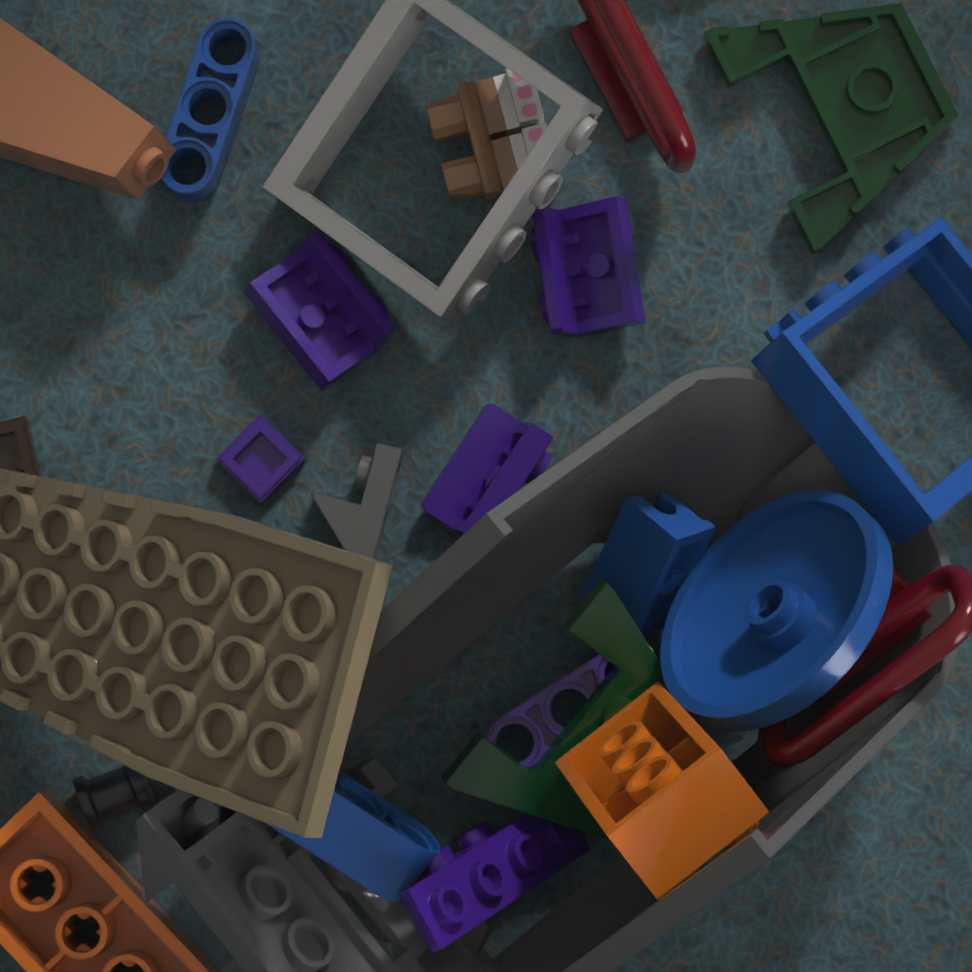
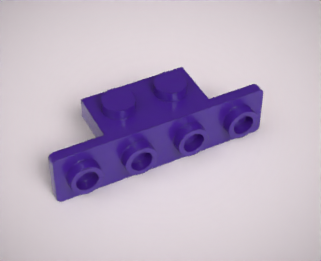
M527 813L493 831L490 829L487 821L452 839L458 849L457 851L452 852L449 845L442 847L416 882L402 892V900L428 948L432 952H436L445 948L588 852L589 844L582 831Z

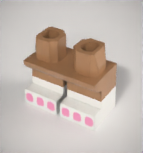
M505 69L504 74L478 82L467 81L458 83L457 95L444 98L426 107L435 144L467 135L470 141L472 156L441 164L450 200L471 199L484 195L486 204L496 202L547 127L546 122L544 123V113L537 89L509 69Z

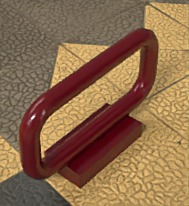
M577 0L587 20L570 28L569 35L626 143L648 133L657 152L671 171L675 173L689 171L696 158V145L692 133L682 114L683 109L626 2L622 0Z
M946 565L932 570L910 585L893 567L890 596L874 635L848 672L827 691L828 694H831L932 617L929 605L949 592L955 604L953 612L938 628L797 735L789 739L786 728L788 718L773 725L760 728L764 752L770 761L775 765L790 767L810 759L962 644L972 633V574L963 566Z

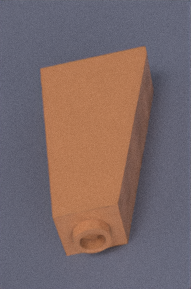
M0 18V157L138 200L148 187L156 184L167 170L169 159L176 152V148L154 125Z

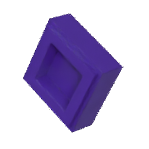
M259 415L216 458L261 505L306 461L262 415Z

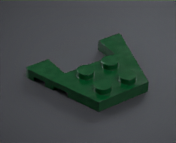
M902 3L822 13L820 17L784 21L783 19L759 22V25L729 29L728 26L716 27L704 33L703 38L728 88L785 60L789 61L845 173L789 200L787 204L812 255L820 252L958 116Z
M601 578L565 622V626L615 665L532 769L526 768L478 731L441 777L445 784L454 790L611 841L555 764V761L659 681L668 692L669 690L662 676L659 659L615 590ZM687 711V713L699 724L697 719Z

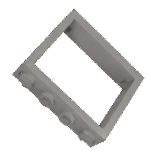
M385 0L262 187L442 318L460 321L464 314L468 316L478 300L484 301L490 290L487 280L499 262H508L520 249L526 238V231L523 227L535 209L545 208L556 196L563 182V178L559 174L573 153L580 155L592 143L588 138L597 126L598 122L596 120L603 111V108L449 0ZM431 15L561 106L439 287L312 195Z

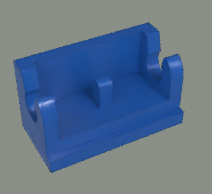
M660 492L655 504L665 513L658 511L652 503L638 494L626 497L580 597V600L583 601L602 578L615 590L643 636L664 629L666 618L678 590L689 572L702 558L716 529V526L708 519L702 520L678 499L664 492Z

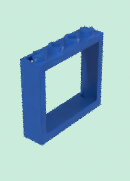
M942 217L917 235L910 228L906 227L883 246V249L888 254L883 260L874 251L844 274L849 284L843 289L835 280L827 284L804 303L810 312L803 318L799 316L795 309L788 312L780 321L763 333L770 344L751 360L753 365L898 547L934 522L972 491V454L923 493L808 349L806 344L909 269L972 347V254Z

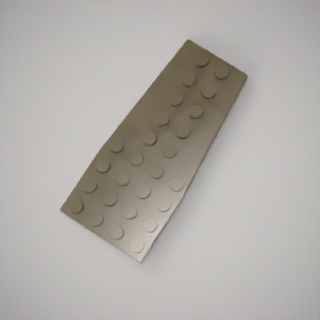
M0 468V702L16 710L30 711L44 719L43 724L63 734L77 735L89 742L88 747L151 779L298 836L322 838L393 565L231 514Z

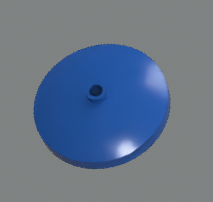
M809 490L783 496L755 509L736 522L705 551L702 558L689 572L678 590L666 618L661 639L660 664L666 687L673 698L702 723L719 730L739 732L764 728L781 722L805 709L823 696L848 672L860 657L874 635L884 614L893 579V557L885 531L853 499L846 495L826 490Z

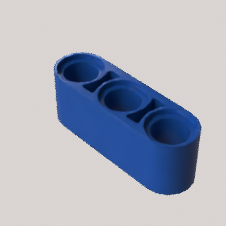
M224 17L217 19L204 28L199 37L166 135V139L176 148V152L169 159L167 170L161 179L170 193L184 203L196 204L206 201L217 190L259 68L260 54L253 33L245 23L235 18ZM235 40L246 46L243 58L236 64L229 66L221 65L213 59L215 50L225 41ZM218 99L226 104V112L217 123L202 125L194 120V111L204 100ZM192 157L206 162V172L197 183L183 185L174 180L175 169L184 159Z
M341 770L338 773L322 838H304L268 824L376 895L391 902H399L402 899V892L416 882L441 849L439 842L425 826Z

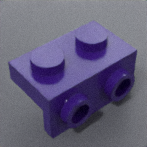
M615 196L560 210L549 207L535 209L532 214L534 227L530 232V244L535 259L540 263L544 289L540 293V309L544 320L550 325L552 334L581 337L646 323L627 200Z
M318 231L308 236L297 252L251 281L243 292L321 391L378 352L395 331V327L389 320V314L384 304L375 295L365 290L350 271L349 263L344 254L336 246L329 244Z
M486 404L421 502V509L459 535H464L486 513L519 491L524 483L529 484L543 474L552 458V454L547 452L546 448L554 437L534 423L520 422L495 404Z

